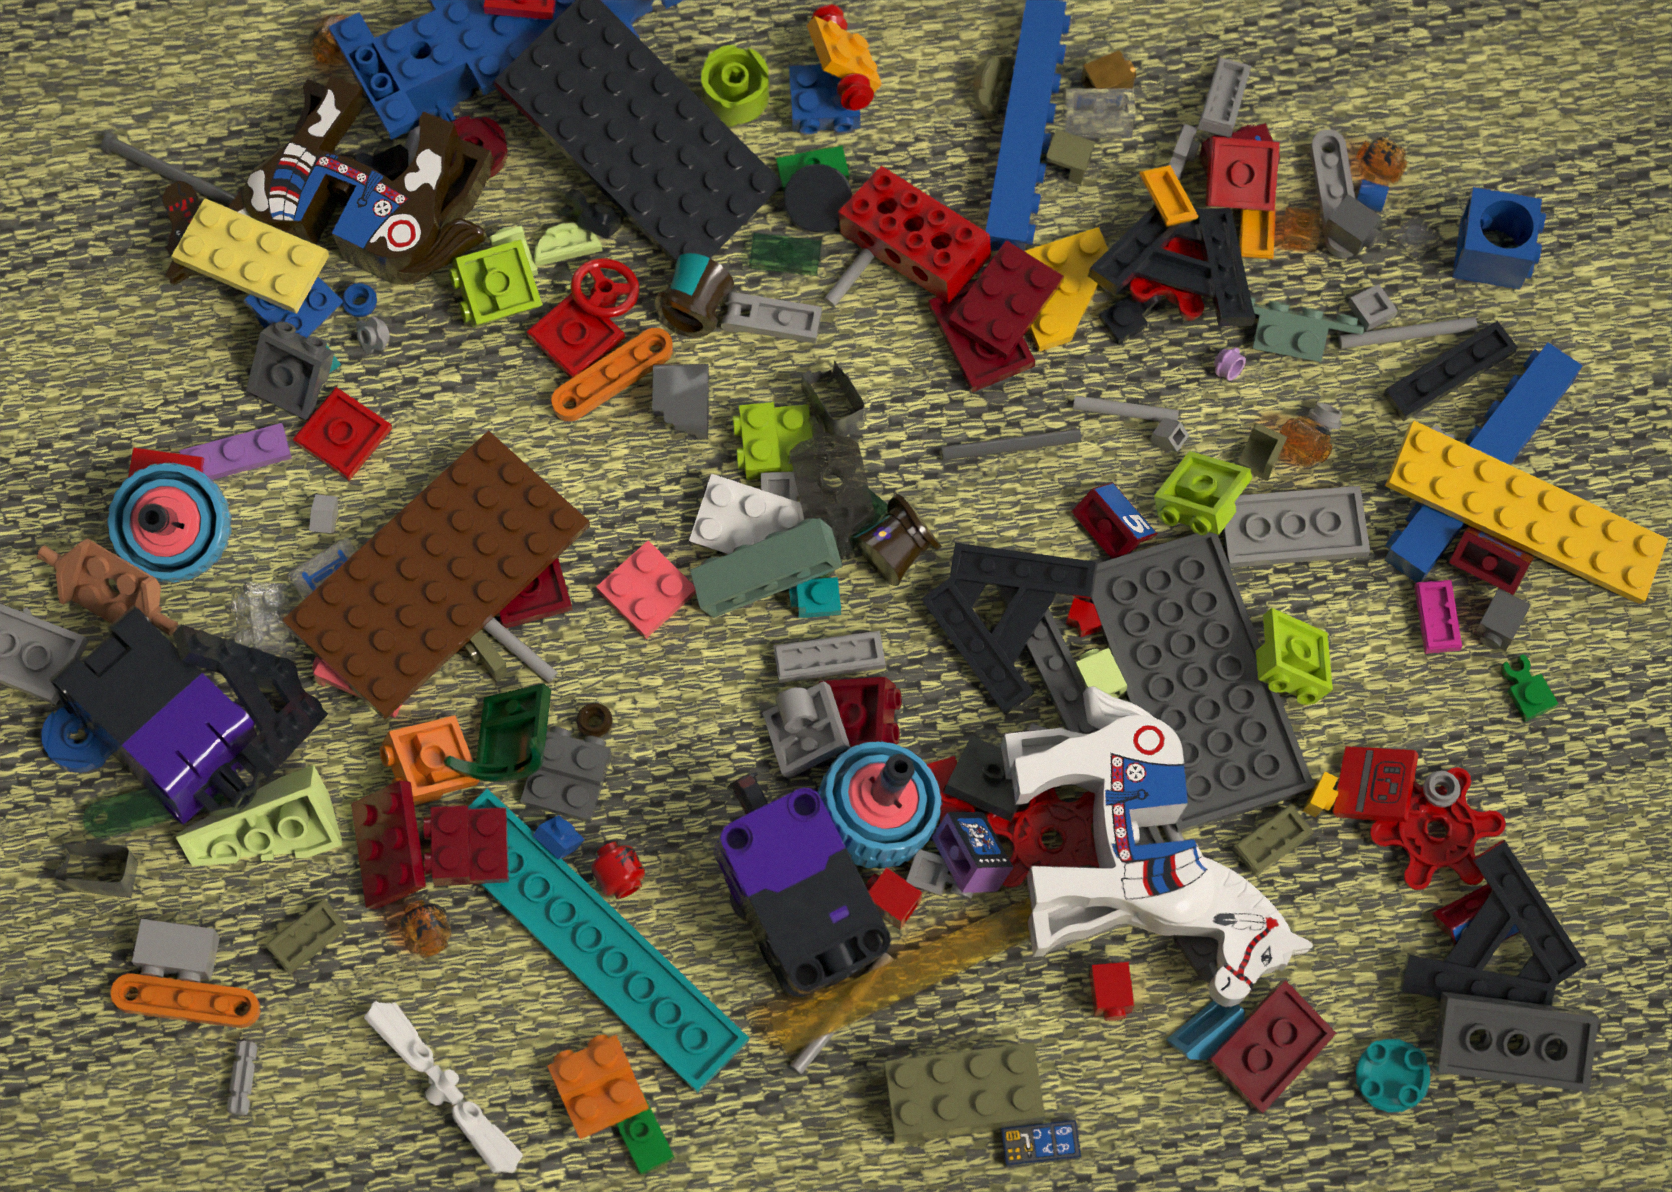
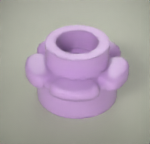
M1236 347L1232 348V350L1223 349L1215 358V373L1219 378L1225 377L1231 381L1241 373L1246 359Z

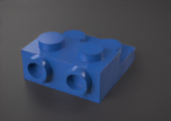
M821 64L789 66L793 132L800 131L803 134H815L820 130H835L836 132L846 133L860 128V110H847L841 104V97L837 93V85L842 80L841 78L824 71Z

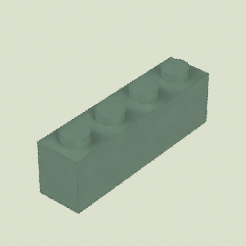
M818 518L803 520L797 527L785 532L771 533L765 537V540L753 545L738 546L733 550V553L723 557L706 559L700 566L690 569L700 608L715 618L843 566L832 529Z

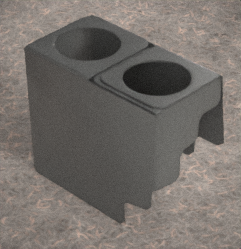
M835 360L833 370L825 373L819 371L813 374L811 371H807L802 374L801 390L833 442L864 427V402L848 375L844 374L842 368H839ZM830 374H833L855 413L839 420H834L830 416L811 384Z
M709 364L653 365L652 410L654 415L664 416V422L673 423L676 431H686L688 440L708 439Z
M86 842V844L64 843L69 853H67L65 863H62L60 871L57 870L55 880L62 890L132 898L138 861L127 847ZM70 855L127 861L124 876L117 883L66 878Z

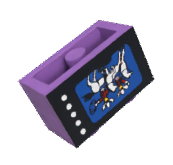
M947 812L932 836L961 893L997 892L1013 869L1010 859L984 812Z

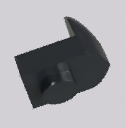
M401 144L374 156L361 152L353 157L354 160L371 167L391 181L398 178L409 167L408 150Z

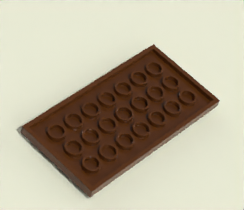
M488 430L292 610L282 622L298 640L386 720L477 632L488 624L590 527V521Z

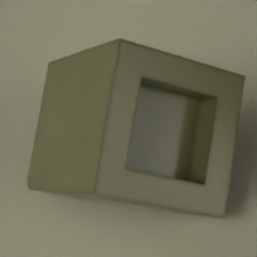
M1056 129L1046 160L1071 169L1068 181L1081 185L1092 157L1095 142Z
M1255 423L1249 440L1236 465L1250 468L1251 474L1268 481L1282 454L1287 437Z

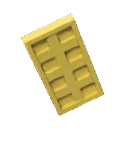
M204 198L171 257L174 262L297 314L329 254L327 249Z

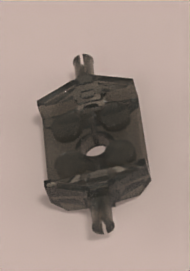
M813 415L808 419L812 438L799 442L790 450L788 464H792L804 520L820 518L833 531L840 559L845 560L846 556V559L849 560L854 557L850 541L851 535L870 525L875 516L859 443L850 437L832 436L830 432L826 433L823 416L818 415L816 419V415ZM828 475H834L841 480L842 484L838 487H831L824 482L823 478Z

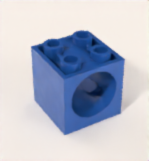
M1473 187L1460 218L1452 278L1520 290L1525 279H1531L1534 264H1538L1541 255L1542 244L1537 243L1538 233L1543 232L1546 213L1540 212L1542 199ZM1488 230L1501 231L1509 235L1518 247H1498L1488 241L1482 232Z

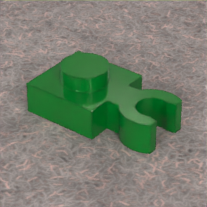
M1522 654L1517 659L1521 666V671L1512 670L1509 663L1504 662L1501 666V672L1507 680L1514 682L1515 685L1511 686L1507 692L1522 719L1526 722L1555 709L1559 703L1542 673L1531 676L1529 672L1531 668L1530 661L1526 655Z

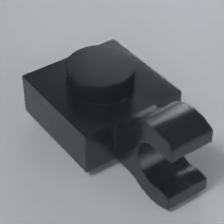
M570 189L565 194V198L572 200L575 207L566 204L561 208L560 213L567 218L577 219V226L605 239L610 238L621 228L625 216L615 212L609 205L596 202L589 205L584 194L576 189Z
M1158 295L1146 302L1137 301L1133 303L1127 296L1101 312L1099 319L1118 345L1147 328L1148 322L1144 317L1161 308L1159 302L1162 301V298Z

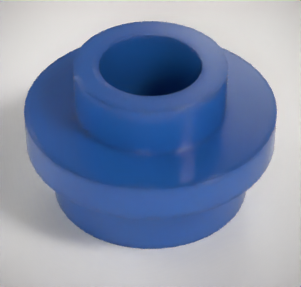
M352 284L345 290L342 296L345 311L354 317H365L371 314L377 306L376 293L366 284ZM357 298L366 299V302L362 305L354 304Z

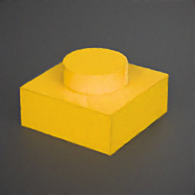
M1325 771L1317 779L1315 789L1311 792L1303 812L1316 818L1323 809L1330 810L1338 794V791L1333 789L1338 779L1336 776Z

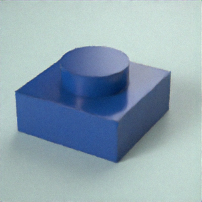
M560 815L539 825L532 835L558 860L576 851L585 840L575 830L574 826Z

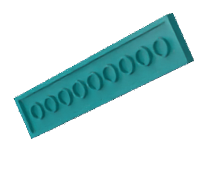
M487 788L468 808L506 807L509 882L479 885L698 1094L749 1042V1037L562 859L558 860L532 836L534 832Z

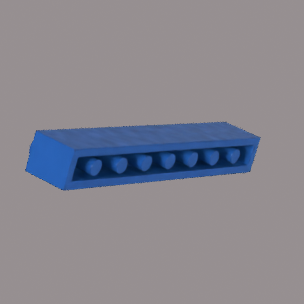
M1026 0L986 226V232L990 234L991 251L998 252L1006 240L1025 251L1026 244L1033 245L1036 225L1029 223L1031 214L1038 215L1041 194L1035 193L1036 183L1043 184L1046 164L1040 163L1041 153H1048L1051 134L1045 133L1046 123L1053 124L1056 104L1050 103L1051 93L1058 94L1061 74L1055 73L1056 64L1063 65L1066 44H1060L1061 35H1068L1071 15L1065 14L1067 1Z
M1549 342L1541 352L1534 349L1523 365L1527 369L1521 378L1516 374L1503 391L1508 395L1502 403L1497 400L1494 401L1484 416L1488 419L1483 428L1476 425L1464 443L1511 465L1575 381L1583 365ZM1416 503L1405 519L1409 523L1403 532L1396 529L1387 541L1385 547L1389 551L1384 561L1417 583L1423 581L1464 527L1465 523L1425 504L1421 506L1419 503Z

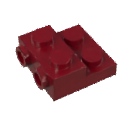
M887 677L824 681L831 686L850 748L866 742L899 743L900 730L898 724L894 723L895 710L901 708L902 696L899 688H896L892 681Z
M468 805L431 807V817H424L425 840L431 839L432 853L424 854L425 874L432 875L435 886L509 882L506 807L469 809Z

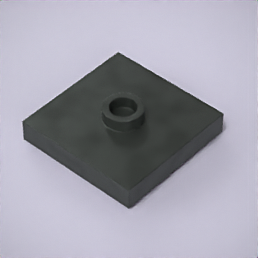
M971 736L945 787L944 793L1011 822L1019 804L1015 802L1012 779H1006L1002 750L995 745Z

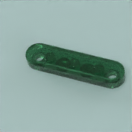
M148 788L95 802L86 809L83 816L85 829L90 835L99 839L175 820L161 801ZM220 793L213 798L219 806L226 800ZM203 807L197 813L204 812L207 810ZM99 814H107V820L104 823L97 824L95 822Z

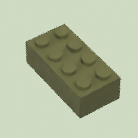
M1034 1042L885 1061L884 1076L894 1144L1000 1131L1001 1128L1042 1124L1044 1122L1045 1111Z

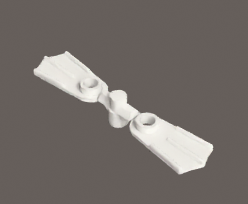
M374 1001L364 1019L409 1066L417 1071L428 1074L429 1083L431 1084L425 1092L428 1101L434 1105H441L444 1101L451 1102L454 1105L452 1115L492 1172L513 1173L518 1162L523 1157L521 1151L496 1125H493L482 1114L478 1105L473 1102L462 1101L463 1095L455 1086L459 1081L458 1075L453 1070L448 1069L443 1072L438 1065L433 1066L434 1059L431 1049L419 1038L418 1032L396 1002L378 1003Z

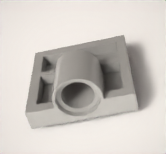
M824 681L807 690L795 687L781 692L776 697L777 705L763 712L781 774L788 779L850 748L831 686Z

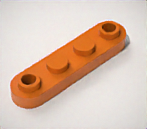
M661 328L647 329L559 386L554 391L551 399L555 415L563 421H576L653 371V365H662L667 362L673 353V342L670 334ZM654 345L662 348L657 353H653L649 349ZM568 401H573L576 403V406L572 409H566L564 404Z
M131 973L117 978L111 988L113 1003L121 1011L130 1014L246 1028L257 1021L261 1011L257 997L250 990L244 988ZM129 990H138V996L135 1000H126V994ZM240 1004L248 1005L247 1013L242 1016L237 1015L236 1008Z

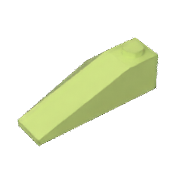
M314 765L282 776L258 789L252 801L240 811L214 817L210 815L176 834V839L192 866L237 863L240 857L261 856V861L274 860V855L295 853L296 859L309 858L342 845V838L330 795Z

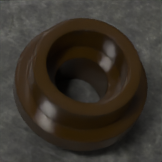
M590 703L580 709L576 722L578 730L585 737L594 736L602 738L611 730L613 718L606 706L600 703ZM592 717H599L602 720L601 724L597 727L590 726L588 721Z

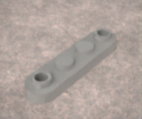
M1331 129L1318 132L1314 136L1310 147L1323 232L1328 218L1347 194L1355 198L1346 141L1339 132ZM1328 147L1333 153L1326 154L1322 151V148ZM1324 234L1326 247L1332 255L1339 258H1348L1354 255Z

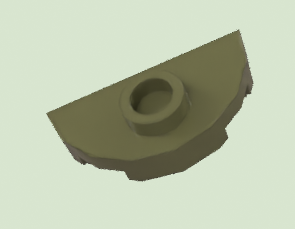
M1006 56L988 58L979 65L975 72L973 82L974 98L979 111L988 120L995 119L1014 63L1012 59Z

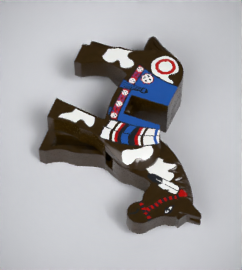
M332 75L326 86L307 79L303 86L304 107L295 125L293 138L252 171L244 187L227 207L316 245L339 203L344 208V211L332 235L344 260L387 282L397 285H410L425 279L433 271L449 265L455 258L460 257L466 251L486 240L487 234L485 229L463 219V217L473 210L491 175L495 162L490 150L460 139L454 123L423 111L419 118L420 139L416 155L409 167L398 178L391 181L365 164L335 154L336 146L368 103L362 87ZM456 150V158L452 167L450 168V163ZM177 181L169 185L162 198L172 225L169 244L165 246L170 257L202 203L194 188L185 181ZM172 257V262L166 272V277L170 279L172 286L179 284L192 275L206 276L174 262Z

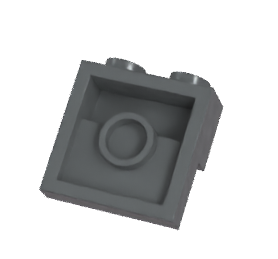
M274 322L260 332L246 391L307 420L314 413L321 385L328 380L335 352L326 348V342L319 337L312 336L306 338L295 333L296 328L294 325L288 322Z
M552 726L546 734L542 766L536 773L528 776L520 802L525 806L591 823L612 758L611 748L605 747L606 742L598 737L586 736L585 740L582 741L571 738L572 733L570 731Z

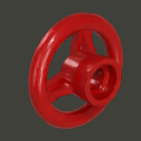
M597 258L582 264L573 274L570 285L573 299L577 305L585 312L601 318H613L627 313L636 304L640 292L639 282L634 272L625 264L608 258ZM600 268L611 269L620 273L627 280L628 284L614 283L611 279L605 278ZM587 273H589L594 281L589 300L584 297L581 291V282ZM628 295L623 303L616 306L619 296Z

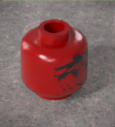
M612 842L597 850L596 853L599 857L592 863L591 871L604 895L615 896L619 900L641 889V881L645 877V869L633 847L629 845L618 846L616 842Z

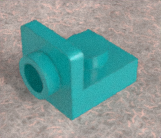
M838 577L811 579L789 588L790 606L798 607L799 618L841 615Z

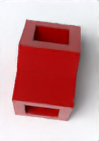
M1074 598L1066 624L1076 627L1080 637L1100 632L1102 624L1095 605Z

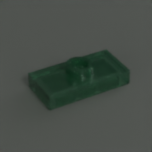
M754 232L749 268L818 276L822 240Z

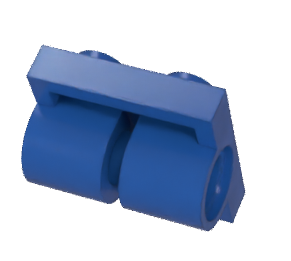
M317 277L297 314L251 294L244 299L243 303L256 314V319L264 329L274 322H288L295 326V333L308 338L344 301L322 279Z

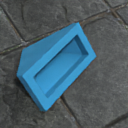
M1212 1001L1166 1040L1188 1059L1207 1060L1241 1024L1245 1017V1011L1238 1004L1225 1007Z

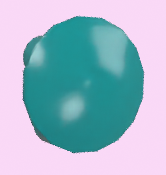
M1400 1039L1375 1041L1360 1056L1356 1067V1084L1362 1096L1373 1107L1385 1112H1404L1416 1107L1426 1096L1430 1085V1067L1427 1063V1057L1421 1049Z

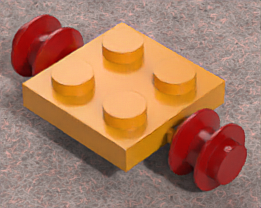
M824 5L813 13L811 21L807 24L808 31L823 70L842 79L837 85V93L841 97L842 106L851 111L861 110L873 101L874 93L882 85L877 72V65L871 57L868 49L869 44L866 39L858 33L851 34L846 31L848 25L842 9L836 5Z

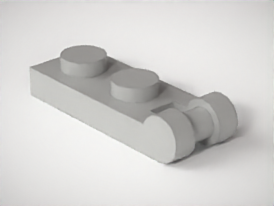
M731 292L727 295L725 306L728 308L727 314L723 315L721 321V328L723 330L735 333L743 331L816 344L822 307ZM745 309L751 310L750 317L740 316L741 311Z

